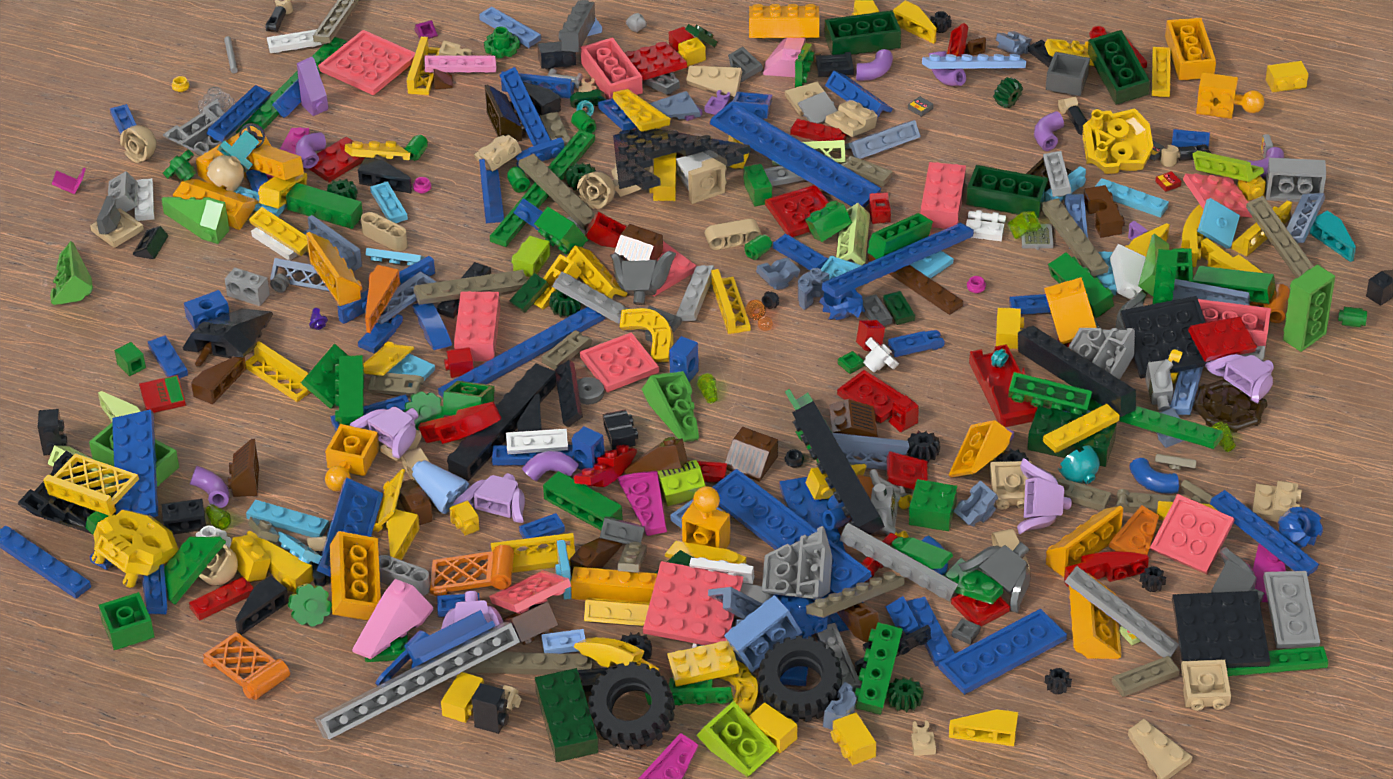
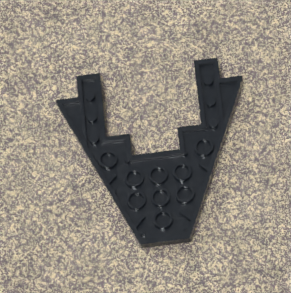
M636 127L634 130H622L619 134L613 135L619 189L637 185L646 190L660 186V178L644 168L653 166L652 159L679 152L684 156L704 152L726 166L744 162L743 155L751 153L750 145L713 139L710 135L696 136L680 133L677 130L668 131L655 128L641 132Z

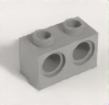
M127 171L109 181L108 196H117V209L121 208L127 212L137 206L138 182Z
M234 267L225 278L227 296L261 306L270 295L267 277Z

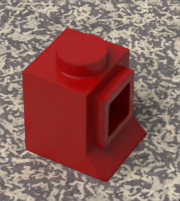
M888 192L869 194V212L872 224L891 223Z
M907 395L893 402L892 417L888 422L899 432L907 430L918 423L919 406Z

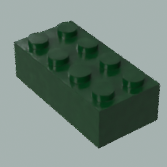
M893 10L831 18L824 21V37L831 55L845 54V52H851L852 55L901 48V29Z
M1122 30L1088 40V55L1115 105L1149 95L1150 80Z
M976 165L967 187L966 205L1039 218L1042 211L1041 203L1045 202V192L1048 191V178Z
M1038 406L1028 433L1027 450L1066 458L1073 451L1078 450L1081 452L1084 450L1083 446L1090 445L1099 458L1100 466L1106 467L1115 442L1117 423L1055 453L1043 442V436L1082 417V415Z
M577 668L535 677L536 695L555 762L598 753V738Z

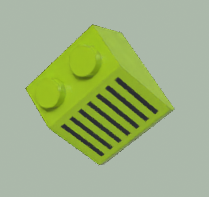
M697 460L688 461L682 468L657 471L667 506L691 501L695 492L705 486Z

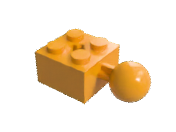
M1202 72L1196 114L1232 119L1235 105H1242L1243 109L1248 113H1257L1264 107L1265 100L1263 95L1255 90L1248 91L1244 95L1236 94L1238 77Z
M343 424L339 425L325 450L327 468H329L325 474V483L330 490L340 492L346 478L351 479L350 473L361 476L366 475L380 450L378 432Z
M704 486L695 492L693 502L682 516V542L727 549L729 546L730 514L717 510L720 496L714 488Z

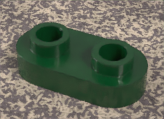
M599 89L588 92H575L570 96L571 107L577 108L578 103L584 100L591 102L593 106H598V102L606 100L605 92Z

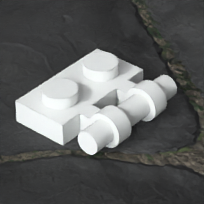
M976 210V212L969 211L968 218L970 219H967L966 226L974 230L973 237L971 238L1002 241L1003 223L1006 222V215H999L998 212H993V214L983 213L982 210Z

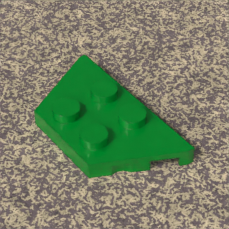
M189 537L181 545L177 553L164 567L169 601L175 605L224 546L226 543L221 537Z

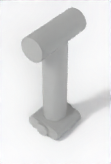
M550 69L547 75L550 77L572 79V82H575L576 88L581 86L583 78L581 73H578L577 77L556 74L557 71L555 69Z
M873 469L869 472L874 486L882 483L892 486L894 491L899 493L901 497L906 495L904 487L895 486L879 477L877 470Z

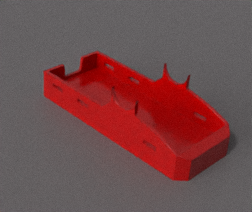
M1008 345L995 346L994 352L1004 349L1005 353L1008 354V359L1001 368L992 365L991 357L993 353L983 354L982 349L970 351L969 364L998 423L1004 427L1033 422L1038 407L1026 401H1023V403L1015 402L1012 398L1008 397L1013 373L1025 375L1024 368L1021 373Z

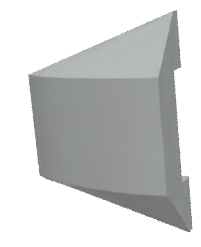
M216 99L205 106L201 114L181 127L174 126L165 132L163 136L201 156L222 143L208 135L207 131L225 112H222ZM234 131L226 140L236 135V132Z
M1079 328L1068 348L1120 379L1134 357L1135 330L1133 328H1127V330H1118L1117 328H1112V330Z
M823 526L817 528V532L808 537L803 535L800 537V541L792 545L786 544L765 555L762 583L763 593L821 599L830 592L832 553Z

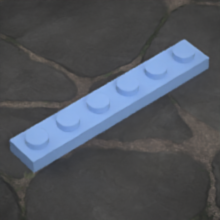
M931 54L929 57L922 58V64L929 69L1026 67V61L1020 58L1018 54H1010V56L978 54L975 57L968 54H962V57H956L952 54L940 57L939 55Z

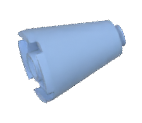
M426 460L418 461L412 468L414 479L436 508L443 514L450 512L449 507L454 506V500L469 487V483L465 479Z

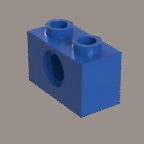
M219 290L184 302L186 318L194 330L203 322L230 313L228 302Z
M681 336L669 350L670 373L684 371L690 383L699 371L698 342Z
M585 426L573 435V457L579 464L577 468L582 470L594 467V464H597V457L605 454L603 435Z

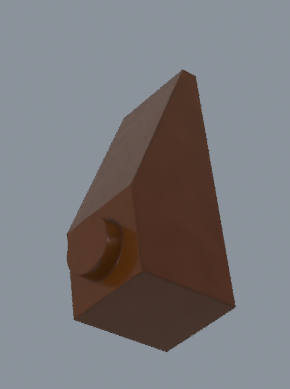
M233 357L203 370L191 382L193 397L213 405L247 369L245 357Z
M665 438L657 446L632 462L625 469V474L682 468L688 461L683 438Z
M413 479L403 481L398 498L405 512L417 514L419 525L432 522L431 503L424 490Z
M599 537L582 545L570 558L571 576L574 567L602 569L620 549L622 543Z
M861 602L837 612L856 638L863 642H871L868 641L871 628L876 629L877 623H880L877 611Z

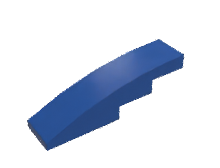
M433 303L413 304V312L418 317L425 339L432 349L437 350L452 346L446 327Z

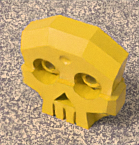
M1099 109L1093 110L1091 119L1083 125L1082 138L1086 164L1092 163L1096 165L1104 174L1119 173L1120 170L1137 171L1144 169L1153 150L1151 129L1148 121L1136 109L1117 113L1101 111Z
M121 510L118 514L108 516L98 522L93 534L95 551L92 561H95L96 564H103L106 558L126 573L123 584L125 585L127 582L126 587L133 588L136 586L139 574L148 576L157 571L160 565L168 563L173 558L179 548L172 531L152 516L129 510Z

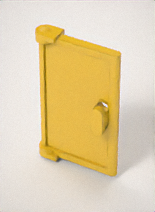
M389 341L386 342L378 352L363 363L364 374L384 376L410 354L414 347L396 345Z
M401 469L390 482L386 481L383 485L384 494L373 528L375 532H379L383 528L382 525L395 512L405 469Z

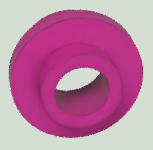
M418 177L413 183L414 191L422 194L428 192L432 187L431 182L426 177Z
M972 276L967 282V289L973 293L983 292L986 288V283L980 276Z

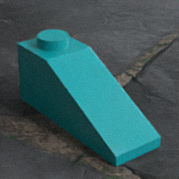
M1328 210L1318 215L1309 234L1348 261H1354L1356 246L1342 220Z

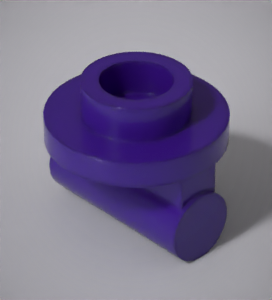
M319 308L312 310L309 326L311 329L315 328L316 330L326 326L328 319L326 316H321Z

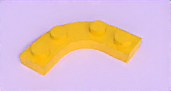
M651 309L622 310L619 327L622 330L643 329L651 332L653 341L652 359L655 362H670L669 350L673 346L674 337L672 328L666 319Z
M737 661L738 674L719 678L729 681L734 686L736 693L733 701L749 716L753 713L758 700V683L756 677L754 678L749 672V669L743 663Z

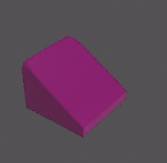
M432 20L415 24L414 30L419 38L428 37L430 39L438 36Z

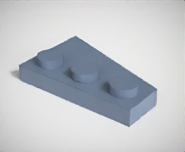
M687 91L649 103L669 118L678 117L679 120L685 119L684 116L694 115V118L701 117L700 110Z

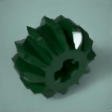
M1006 77L997 85L998 87L994 90L993 98L1001 107L1010 108L1012 105H1015L1022 95V84L1015 78Z
M575 163V166H570L566 173L568 186L573 188V191L577 190L579 180L588 173L596 172L595 167H591L590 164L585 165L584 163Z
M339 179V181L333 180L332 184H328L327 192L354 200L357 199L358 190L353 181Z
M557 289L551 293L549 301L553 314H559L560 318L562 316H567L568 318L569 315L580 311L582 304Z
M903 676L902 680L895 678L893 683H889L887 700L890 707H896L897 712L902 709L907 713L909 709L915 711L917 706H921L924 691L919 681L914 682L913 677L908 680Z

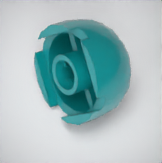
M1090 445L1083 446L1084 450L1081 452L1078 450L1073 451L1060 463L1062 468H1058V470L1066 480L1080 484H1089L1095 480L1100 462Z

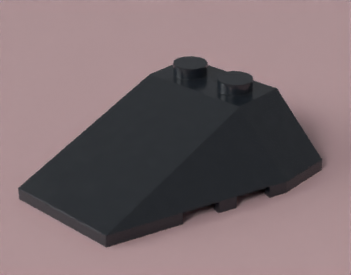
M242 308L203 322L190 334L182 347L183 351L199 352L209 341L224 343L229 356L244 358L256 347V340L262 336V329L267 327L273 313L271 311Z
M65 451L54 463L50 475L54 476L73 455ZM77 462L72 468L81 466L83 463ZM82 471L73 475L76 477L85 474V472ZM70 475L62 477L61 479L65 480L71 477ZM96 477L89 479V482H93L98 479ZM86 480L81 481V482H77V483H75V484H77V485L86 484ZM44 481L35 491L30 489L18 501L19 506L35 516L90 533L86 528L87 517L93 514L95 510L49 495ZM98 486L90 489L96 491L102 489V487Z

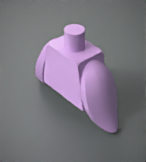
M1237 354L1210 361L1205 365L1212 374L1224 377L1225 380L1250 396L1251 400L1255 403H1258L1273 385V377L1271 376L1273 370L1272 362L1270 360L1263 362L1254 355L1246 357Z
M392 407L388 410L378 409L350 423V426L378 432L379 441L392 449L393 457L400 459L414 442L416 436L414 420L418 418V413L413 408L406 412L397 407Z
M1024 458L1020 468L1028 478L1025 480L1024 518L1026 520L1018 524V534L1050 526L1055 522L1056 516H1061L1063 509H1070L1072 504L1070 498L1064 497L1063 486L1058 485L1056 478L1050 472L1033 465Z
M509 473L503 477L492 475L487 480L475 482L453 502L454 505L468 500L471 506L477 510L508 518L512 516L513 521L516 523L524 522L525 496L522 490L518 488L515 477Z
M476 591L465 592V602H457L456 608L450 609L443 620L441 629L479 610L482 611L487 623L493 620L495 626L503 623V620L494 607L487 606V602L484 600L478 601V593Z

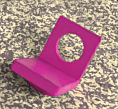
M86 168L82 169L77 179L56 170L52 185L75 194L83 180Z

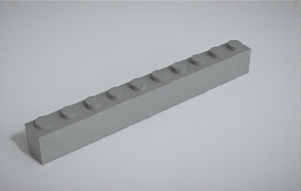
M503 622L314 719L323 738L331 739L508 649L520 641L512 624Z

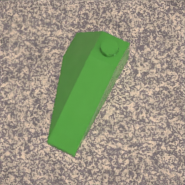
M163 197L161 199L165 215L203 240L219 244L230 231L226 204L223 201L210 197H204L202 200H196L195 197H190L189 199Z
M1153 234L1138 284L1141 289L1151 296L1154 293L1158 249L1169 250V244L1156 234Z
M70 241L59 254L56 267L58 273L53 280L56 287L50 293L53 305L81 301L85 296H89L93 290L92 278L76 246Z
M684 371L651 375L642 388L650 407L678 439L683 438V442L698 440L697 420L693 413L695 407L694 402L691 400L692 388Z

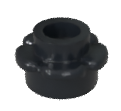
M766 291L762 297V304L767 309L776 308L779 305V297L772 291Z
M792 449L787 452L784 461L788 466L796 468L803 464L804 456L801 451Z

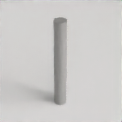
M227 36L224 38L230 70L232 73H237L238 69L231 37Z

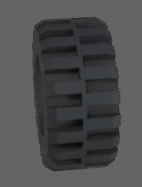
M796 636V639L792 640L790 637L783 639L781 644L776 642L773 645V650L768 649L764 654L765 659L761 660L759 671L760 693L763 696L764 703L776 709L785 717L792 718L794 722L798 723L799 719H805V722H810L813 717L817 719L823 717V712L832 700H839L837 694L842 686V668H840V661L835 656L834 650L831 647L826 649V643L823 641L815 642V638L808 636V639ZM797 666H804L815 670L820 675L821 681L811 690L797 692L786 688L781 683L780 678L787 670Z
M629 662L627 666L624 663L617 664L618 668L614 670L610 667L606 670L607 674L605 676L600 675L598 677V685H593L591 689L593 696L589 697V705L591 707L589 711L597 730L605 740H609L611 745L616 747L620 744L622 749L628 750L629 746H633L634 750L641 749V745L644 744L647 747L653 745L652 741L654 739L659 741L663 738V731L668 732L671 727L669 721H673L675 716L673 711L675 709V702L667 680L664 676L660 675L657 669L652 668L650 670L649 665L641 663L640 666L636 662ZM630 691H642L651 696V706L642 717L632 721H624L613 715V706L623 694Z

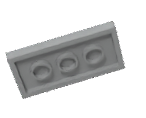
M1264 572L1263 578L1276 649L1319 647L1320 639L1307 572Z

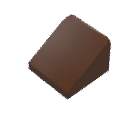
M983 37L969 41L965 48L967 54L973 56L985 53L986 38Z
M433 69L435 89L453 88L452 75Z

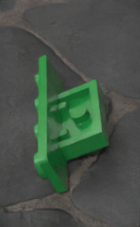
M673 678L669 680V687L675 705L678 706L683 704L703 705L705 703L726 704L734 700L732 688H713V679L677 687ZM645 693L647 703L651 705V696Z

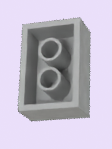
M1269 158L1265 185L1266 200L1299 202L1303 194L1324 193L1326 180L1325 160Z

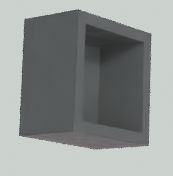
M1055 52L1047 71L1046 90L1081 96L1089 75L1090 58Z

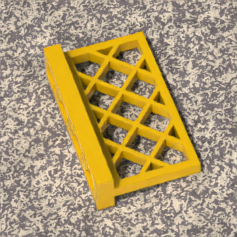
M75 453L54 476L47 475L43 481L49 495L111 516L116 512L114 505L139 480L138 474ZM77 462L83 463L81 466L72 468ZM93 468H98V469H99V470H97V471L90 472V473H88V471H87V470L93 469ZM78 472H85V474L74 477L73 475ZM109 473H113V474H114V476L107 477V478H104V479H103V475H106V474H109ZM70 475L71 477L65 480L61 479L62 477ZM100 476V480L89 482V479ZM129 479L127 482L119 484V480ZM86 480V484H82V485H77V484H75V483H77V482H81V481ZM116 482V485L105 488V484ZM102 486V489H99V490H96V491L90 489V488ZM117 491V493L113 497L106 495L108 493Z

